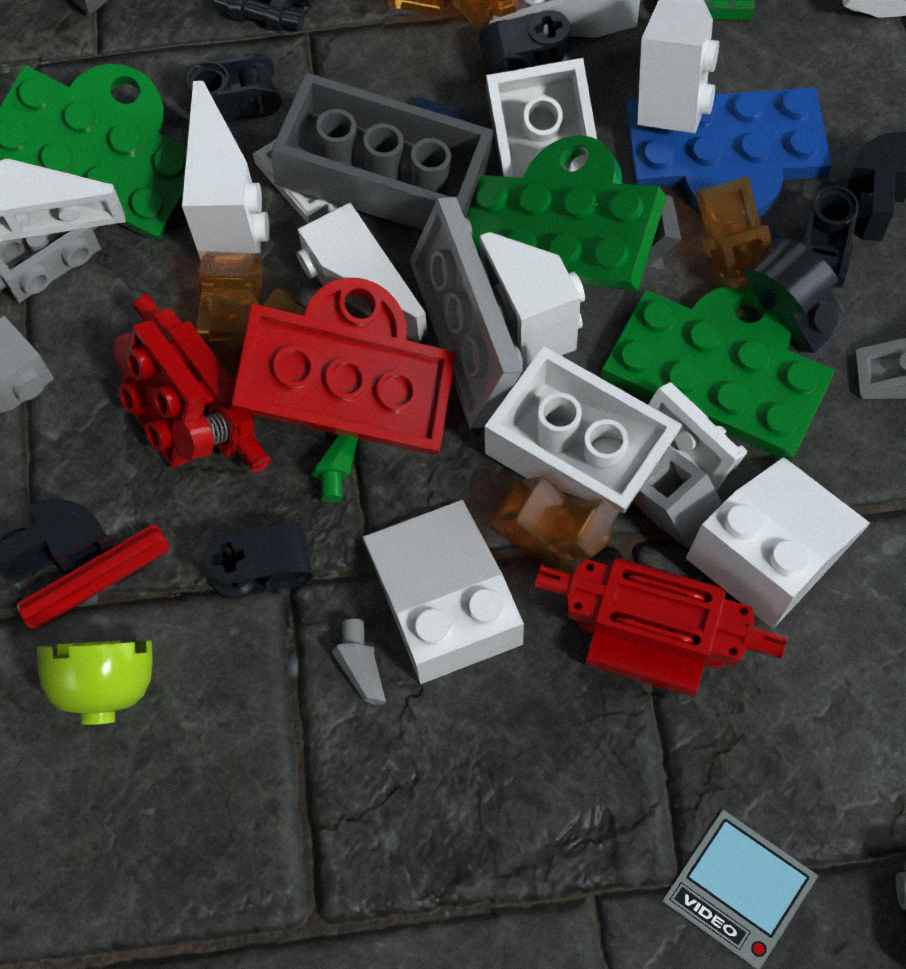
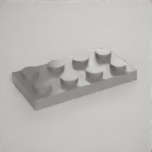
M457 197L437 198L410 258V264L441 349L456 352L452 380L470 429L485 427L523 371L522 356L518 347L513 345L505 324L503 306L500 302L496 301L489 283L487 265L483 259H480L475 247L470 221L464 217Z

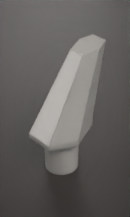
M360 619L344 620L342 622V644H337L332 653L362 699L374 705H384L386 700L374 656V647L364 645V621Z

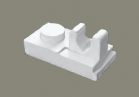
M671 382L659 387L649 402V406L682 424L681 430L669 447L706 472L717 491L728 474L737 468L747 454V450L742 445L737 447L725 435L726 430L723 427L715 426L708 419V416Z

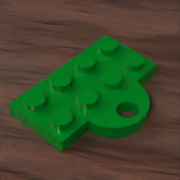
M104 64L90 68L79 75L70 87L24 65L0 107V160L12 159L113 184L125 213L126 222L119 224L157 243L161 240L183 199L187 147L161 134L164 124V110L157 88L144 74L125 65ZM121 84H130L137 88L140 94L134 102L123 104L113 98L112 92Z
M575 135L562 138L545 147L532 160L523 178L481 175L467 218L472 226V239L479 257L480 235L491 232L559 255L567 272H575L583 286L638 291L667 196L660 186L622 184L620 166L609 149L601 141L593 137ZM588 155L586 163L580 169L568 171L569 165L576 157Z
M731 285L720 287L707 293L695 304L693 309L645 290L602 369L601 379L651 401L659 387L671 382L706 414L715 426L723 427L726 430L725 434L781 459L785 457L792 463L835 370L787 350L791 339V331L786 327L780 314L777 311H765L751 287ZM740 307H751L759 312L761 319L757 322L747 323L740 320L734 311Z

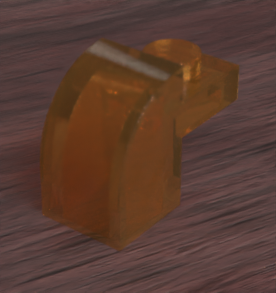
M544 476L517 480L489 524L523 551L555 568L575 572L584 559L593 558L594 555L606 546L611 536L609 529L618 516L619 511L605 499L573 502Z

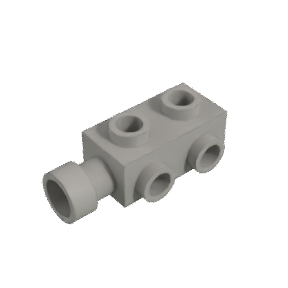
M99 226L1 241L0 291L7 287L19 303L32 294L43 291L52 281L73 267L84 264L93 254L101 250L93 231Z

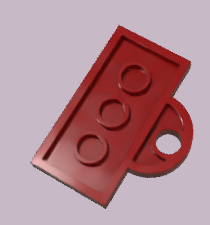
M362 278L337 279L324 285L314 294L303 315L251 304L229 410L435 456L440 452L456 352L406 340L407 326L404 313L396 299L382 286ZM350 295L364 297L371 307L370 316L359 319L350 315L345 307V298Z

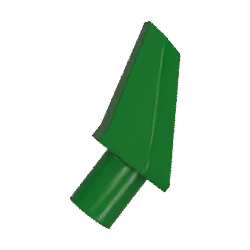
M339 435L312 472V477L321 480V500L323 502L337 503L342 501V480H346L351 474L357 438Z

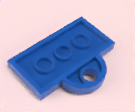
M816 87L715 94L710 115L702 114L696 133L637 125L639 100L626 101L625 114L634 184L660 186L661 189L684 187L685 195L693 208L701 215L715 222L731 225L753 222L766 215L774 207L778 200L783 180L824 178L829 175L832 164ZM730 192H739L745 195L749 202L743 205H734L729 203L724 198V195Z

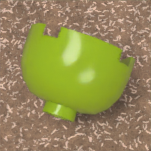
M143 639L128 643H121L120 640L57 644V656H53V650L50 646L37 647L38 675L44 694L48 701L60 711L80 714L81 725L116 722L115 711L134 706L144 696L151 680L153 665L152 640Z

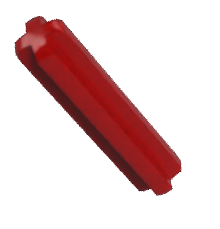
M150 525L22 600L17 605L18 613L30 630H37L166 554L170 549L169 543L156 525Z

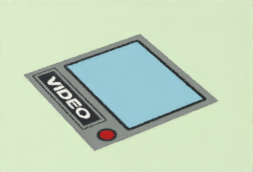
M722 810L663 899V902L753 967L761 969L819 875L728 812Z

